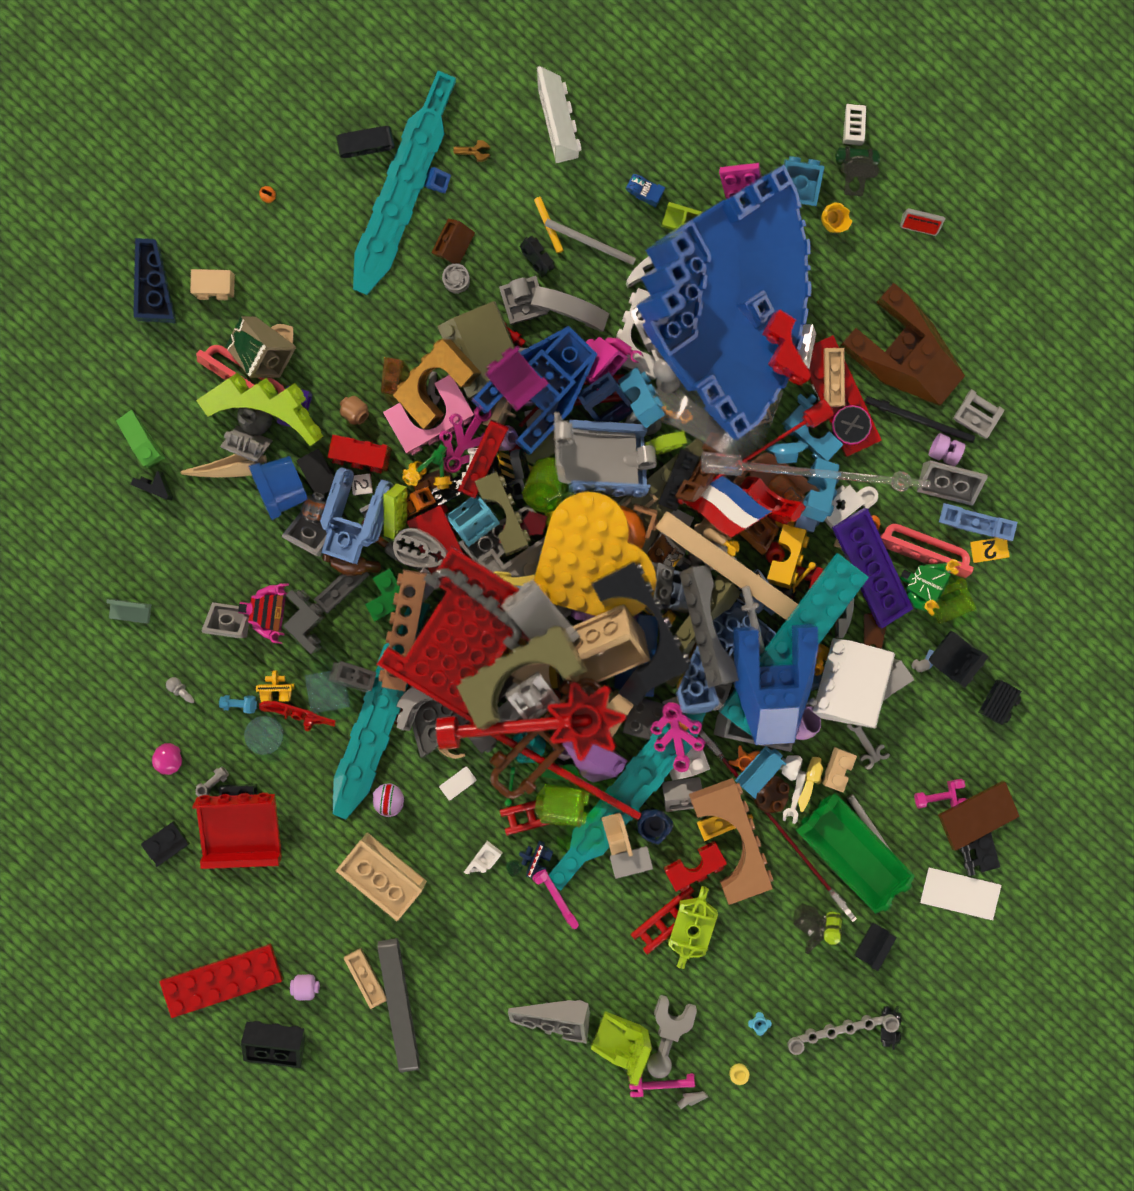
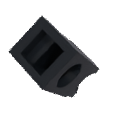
M257 784L219 786V795L228 794L234 796L243 793L257 795Z

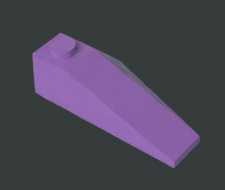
M573 742L562 743L569 756L572 757L574 765L579 769L580 775L593 783L617 777L628 762L615 750L608 751L594 744L587 757L583 761H579L576 757Z

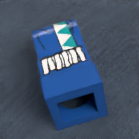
M637 174L632 175L625 188L630 194L655 208L665 191L664 186L656 185Z

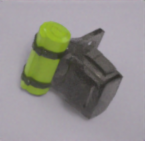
M804 903L795 910L793 924L811 937L806 943L805 953L809 954L823 939L831 945L839 943L842 936V916L840 913L829 912L825 917L819 914L816 908Z

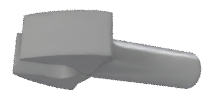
M432 371L429 375L427 394L429 397L431 395L433 403L437 406L441 396L435 394L436 386L434 383L437 380V372Z

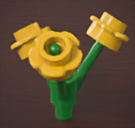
M440 444L438 449H435L431 457L424 463L420 461L410 463L409 469L403 471L404 476L402 478L404 482L409 486H417L418 481L427 472L426 467L433 462L439 465L440 476L434 477L435 482L433 485L437 486V489L449 488V484L453 482L450 481V476H444L443 460L447 447Z

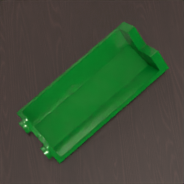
M834 792L817 804L818 808L811 815L808 813L801 820L796 828V832L875 914L882 910L887 911L892 906V900L896 894L902 891L907 892L912 887L911 883L915 875Z

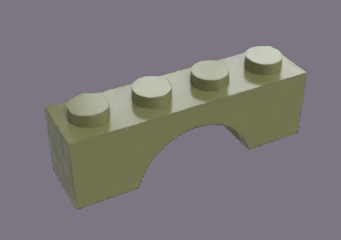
M497 472L476 480L475 483L483 501L499 505L506 513V525L498 535L506 555L509 556L528 548L529 535L526 530L522 531L519 525L522 523L519 512L514 513L512 505H515L511 494L507 495L504 490L507 485L503 476L499 477Z

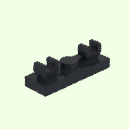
M680 449L657 504L677 511L679 503L675 495L683 481H689L699 456Z

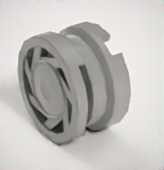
M451 264L444 269L442 280L449 292L460 294L469 287L470 276L463 265Z

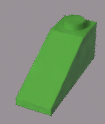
M130 410L116 420L132 451L143 467L152 468L166 458L133 410Z

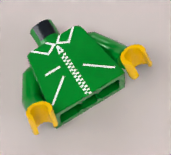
M953 559L948 563L919 565L915 574L904 569L900 580L909 584L906 593L915 609L928 611L932 616L935 614L933 610L934 608L939 609L937 602L950 580L951 574L949 572L951 571L955 575L959 572L955 568L956 566H961L957 560Z

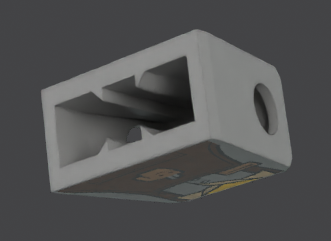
M661 531L646 552L655 567H657V563L672 567L678 566L684 571L692 563L684 557L687 549Z

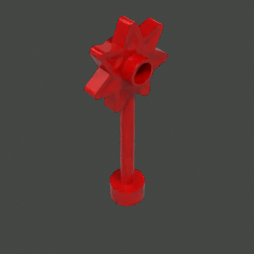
M572 682L570 684L569 703H552L547 707L548 711L555 717L497 722L485 730L477 729L475 724L459 726L457 716L437 718L436 736L439 749L444 750L459 748L461 738L556 730L550 739L551 742L555 744L572 741L577 759L583 761L593 744L608 751H613L616 748L610 728L625 721L627 716L625 713L607 708L610 695L609 686H604L589 696L578 682Z

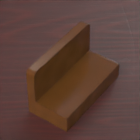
M448 218L431 253L436 257L446 259L452 264H460L475 232L462 222Z

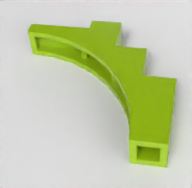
M236 373L196 400L207 417L229 408H252L272 414L288 423L304 438L309 446L323 437L320 428L313 422L307 409L302 406L301 403L306 398L302 390L295 383L277 394L273 384L267 378L249 389L245 379L239 373Z

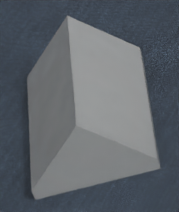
M928 461L923 463L917 492L973 506L987 479V475Z

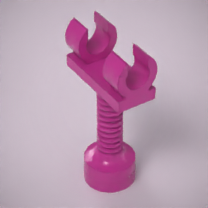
M965 780L947 781L948 792L925 795L923 792L915 793L914 799L917 808L927 807L928 802L950 799L951 807H954L967 800L966 798L957 799L955 789L966 787Z

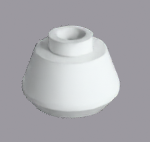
M799 755L787 756L786 759L782 758L786 765L783 764L780 768L782 774L790 781L796 780L803 759Z

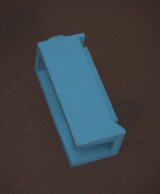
M765 746L735 781L756 799L757 793L769 782L783 764L786 765L781 759L783 755L775 748L770 750Z

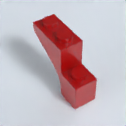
M779 309L772 315L762 333L769 342L778 344L768 365L776 373L787 376L792 383L802 385L809 380L811 374L792 342L791 333L796 319Z

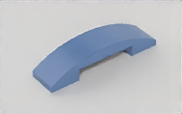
M943 503L939 523L1009 541H1013L1018 523Z

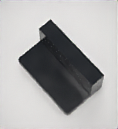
M873 922L854 955L868 963L871 968L879 971L897 937L892 932Z

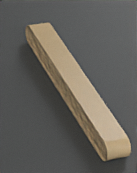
M666 511L656 525L658 530L740 588L749 586L751 595L785 620L788 619L798 604L668 511Z

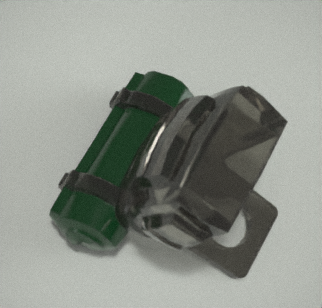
M849 147L838 148L835 157L837 165H842V173L845 175L844 195L863 196L866 178L878 176L879 167L877 165L880 162L878 151L869 148L868 150L852 149ZM854 177H858L857 180L860 183V188L857 191H851L849 188V184Z

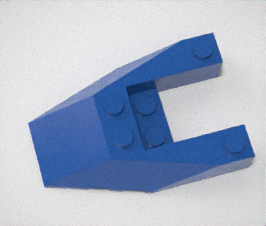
M569 326L519 352L541 379L544 377L549 383L530 399L542 413L515 440V443L528 455L554 430V413L559 412L562 419H564L572 411L597 356V353ZM489 381L471 401L487 414L503 395Z
M812 624L792 625V664L759 666V630L754 627L733 628L734 664L739 681L734 682V687L739 696L742 710H744L755 745L795 743L814 680L818 652V627Z

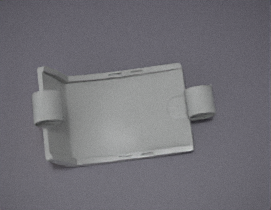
M559 412L554 413L556 468L560 482L571 484V481L575 480L638 484V470H648L656 467L655 447L646 445L636 450V435L634 433L575 429L570 422H563Z

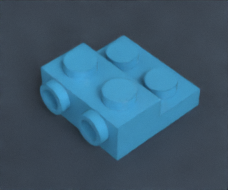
M789 156V160L784 159L783 165H785L798 191L800 203L817 206L824 166L820 165L819 160L809 159L808 163L800 162L801 158Z

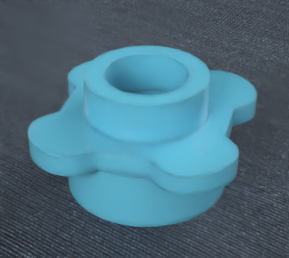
M757 1012L756 1017L753 1020H749L748 1026L753 1028L757 1035L761 1036L771 1027V1021L767 1020L762 1012Z

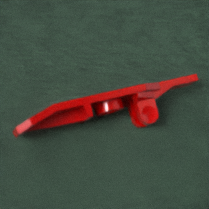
M263 701L259 703V710L275 712L284 715L285 719L291 716L295 720H304V730L307 732L312 729L313 724H326L333 727L336 725V720L325 718L312 711L281 702Z

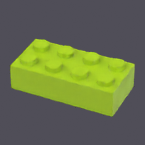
M684 431L659 436L644 443V445L655 447L656 455H662L683 447V444L687 443Z
M397 483L383 494L384 536L395 539L399 532L408 527L407 487Z

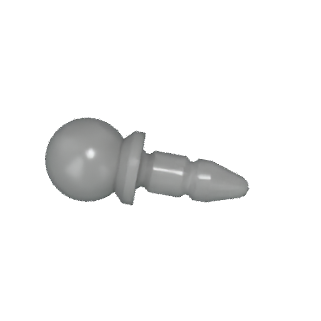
M171 677L167 680L166 688L168 691L173 692L175 696L180 695L187 702L194 703L192 695L185 690V685L181 683L180 679Z

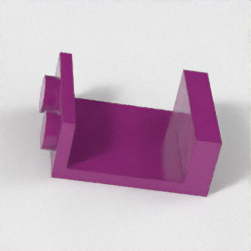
M518 346L514 349L508 348L502 354L503 359L499 362L494 360L486 367L488 371L485 374L516 411L549 384L544 377L542 379L518 352L520 350Z

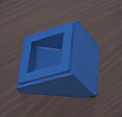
M435 167L429 168L424 187L445 194L451 175Z

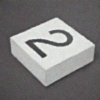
M371 474L354 475L352 483L354 496L373 493Z

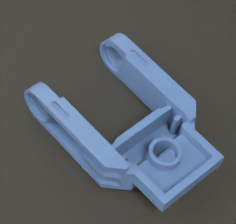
M341 467L335 474L320 520L323 530H326L327 533L321 553L357 564L362 547H368L379 539L384 523L383 494L394 485L392 482L381 480L375 495L372 496L363 525L343 519L341 517L353 483L354 473L350 469Z

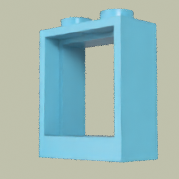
M477 495L476 499L470 497L446 515L468 547L500 524L479 495Z

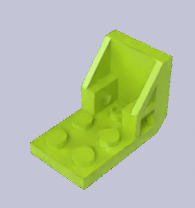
M605 1011L592 1042L591 1050L612 1064L627 1069L630 1083L638 1085L652 1049L649 1032L637 1023Z

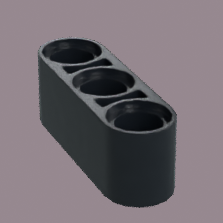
M380 126L336 136L340 158L357 157L389 151L395 148L392 128L390 126Z

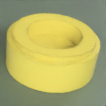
M743 1064L733 1065L729 1072L732 1082L737 1085H743L749 1080V1071Z

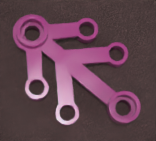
M476 407L474 411L475 417L465 434L461 424L463 421L462 417L457 413L450 415L449 421L454 426L458 445L455 451H453L451 443L452 434L447 430H443L439 434L440 440L447 447L445 451L446 456L443 459L444 469L447 472L455 473L461 468L462 464L469 463V454L461 455L464 450L479 446L484 433L478 438L472 439L481 422L490 419L491 409L487 414L483 413L480 416V409ZM458 416V421L454 423L453 419ZM448 433V438L444 440V434ZM450 460H454L452 466H449Z
M670 702L663 707V717L659 721L653 722L651 726V732L655 735H660L664 726L669 721L671 723L669 731L662 738H658L655 741L654 748L659 752L664 751L667 744L673 738L677 754L673 766L678 772H686L690 765V759L685 755L682 739L692 745L696 751L703 750L705 740L701 737H693L680 727L679 722L687 726L693 734L700 733L702 724L697 720H690L682 714L680 705Z

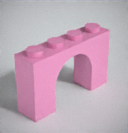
M450 375L434 383L446 405V415L439 426L428 430L416 427L400 403L383 412L408 455H415L421 452V447L426 444L431 446L439 441V434L443 430L453 434L455 432L454 426L449 421L451 414L457 413L462 417L463 421L461 424L463 427L473 421L472 419L475 415L457 383ZM458 416L453 419L454 423L458 421Z

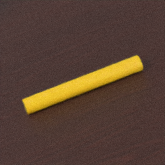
M537 197L534 201L545 225L547 218L550 219L542 198ZM546 227L556 253L563 252L564 250L556 231Z

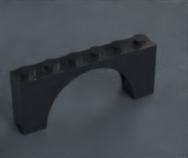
M632 561L591 582L600 602L615 597L631 598L643 603L655 615L660 632L658 647L651 660L644 667L637 670L646 691L688 671L690 669L688 664L691 662L686 652L681 653L679 646L682 644L677 635H672L670 631L672 625L668 617L663 618L660 612L663 610L659 599L654 600L651 594L654 590L650 582L644 581L642 575L645 572L641 564H636Z

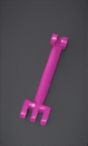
M544 869L534 874L532 877L533 881L538 885L543 882L545 883L566 922L573 929H577L579 926L577 920L568 909L547 871Z
M693 1073L687 1074L684 1080L643 1082L641 1075L637 1086L629 1084V1089H637V1091L630 1092V1097H643L644 1090L693 1088L695 1087V1076Z

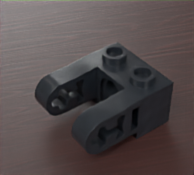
M512 450L510 459L515 478L505 480L507 487L504 490L507 495L511 494L514 501L528 498L534 495L535 491L524 450ZM497 455L487 476L497 472L499 477L503 476Z

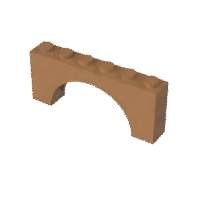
M733 778L689 794L698 818L702 816L723 818L730 822L740 833L742 841L740 861L729 876L720 880L729 905L773 889L770 883L773 882V877L770 870L766 871L765 865L768 864L764 853L760 854L759 847H761L758 836H754L752 831L755 829L752 818L748 819L746 814L749 812L747 803L742 801L740 797L743 794L742 788L739 783H735Z

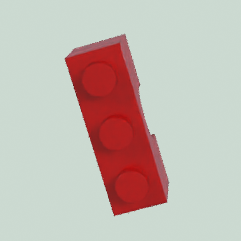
M715 841L697 849L701 856V862L696 868H687L681 859L664 867V871L676 892L678 890L680 892L685 891L690 887L691 883L695 881L701 882L707 878L708 874L712 872L718 873L725 868L724 866L727 863Z

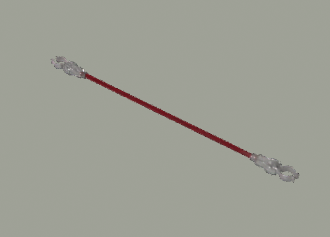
M701 729L699 735L705 740L706 746L716 757L724 762L737 778L739 776L738 773L725 759L723 752L716 742L709 738ZM764 812L827 888L830 897L835 901L836 905L846 913L852 922L855 921L857 918L849 910L846 901L827 884L770 813Z

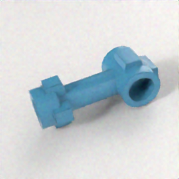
M230 695L220 697L219 708L229 710L230 707L243 708L244 713H255L257 701L255 696H244V700L230 699Z

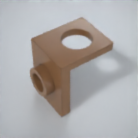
M635 503L633 510L652 515L645 538L649 539L651 531H656V525L659 522L656 519L658 510Z

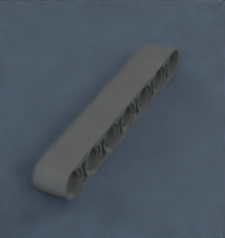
M394 938L378 941V953L399 1072L420 1070V1060L399 940Z

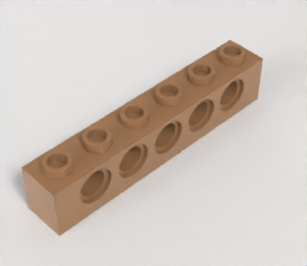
M403 569V574H398L397 585H400L399 593L394 595L393 604L396 605V610L391 612L389 622L393 626L392 631H388L386 643H389L391 649L397 644L404 647V651L400 653L403 656H406L415 641L426 584L424 578L427 573ZM411 586L415 589V593L412 596H407L404 594V589ZM403 606H409L412 611L409 615H403L400 609ZM405 625L408 631L405 634H399L396 630L397 627ZM380 669L378 681L382 682L381 687L405 691L406 682L385 669Z

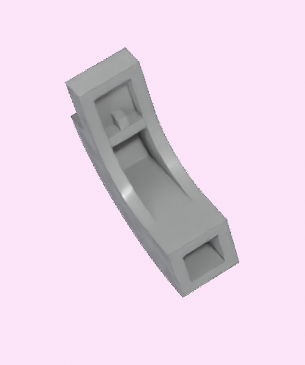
M413 686L408 689L397 704V707L403 709L397 718V728L410 731L419 708L424 703L434 699Z

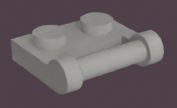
M971 389L953 417V420L987 439L1002 416L1004 409L989 403ZM973 401L993 414L992 418L971 406L970 403Z

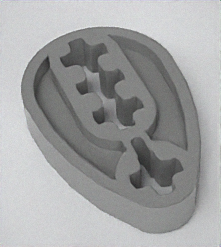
M418 528L402 530L397 534L393 542V551L396 558L401 563L413 567L428 568L439 566L443 559L437 561L438 557L431 553L437 554L441 551L443 557L448 553L441 542ZM405 539L407 544L414 542L416 547L423 545V549L426 551L420 555L419 550L410 551L411 548L408 546L401 548L402 544L399 541Z

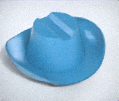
M802 442L774 444L767 448L766 451L775 455L778 464L797 462L798 453L809 445Z

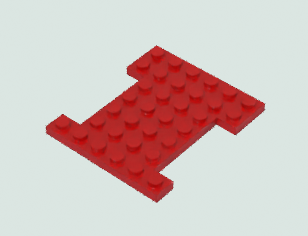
M452 546L437 570L442 568L449 569L456 574L458 571L462 572L468 577L466 581L471 586L477 584L484 590L482 595L487 599L490 596L500 603L498 608L502 611H505L502 607L505 600L520 590ZM443 576L439 579L441 584L438 587L445 590L446 593L406 656L387 647L377 665L471 722L472 717L457 685L461 684V680L465 677H473L478 674L479 669L495 664V660L500 658L507 648L503 643L504 639L507 636H513V629L473 599L462 588L454 584L449 578ZM521 629V638L529 642L530 638Z

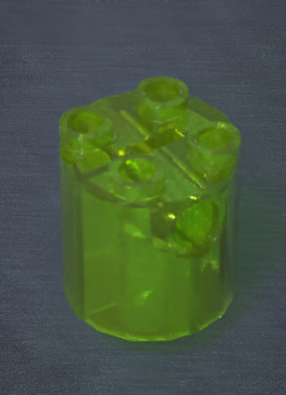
M545 457L536 460L522 492L523 499L528 506L536 511H554L560 504L568 485L558 480L556 458Z
M546 784L536 797L535 811L540 822L580 828L581 825L586 823L587 813L583 812L584 806L588 805L589 793L585 792L584 789Z

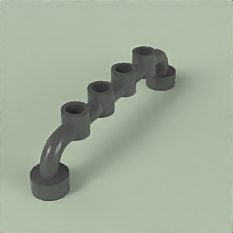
M442 568L433 574L428 573L425 576L424 580L435 589L441 584L439 581L441 577L449 578L454 584L462 588L473 599L513 629V636H507L503 641L506 646L511 650L520 646L518 641L521 638V628L506 611L498 608L500 603L492 596L487 599L482 595L484 590L477 584L473 586L466 582L468 577L462 572L458 571L456 574L449 569Z

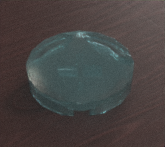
M257 717L250 721L245 729V743L254 753L261 755L271 754L283 742V728L273 717Z

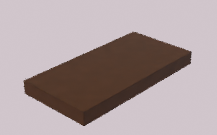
M1004 781L938 814L950 846L955 851L1020 817L1008 786Z

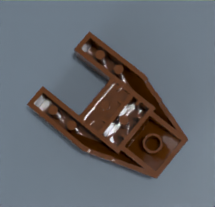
M893 283L876 303L904 325L905 328L884 352L857 328L846 337L839 347L844 348V351L883 384L890 385L900 391L908 392L920 399L941 406L965 375L934 324L911 297Z

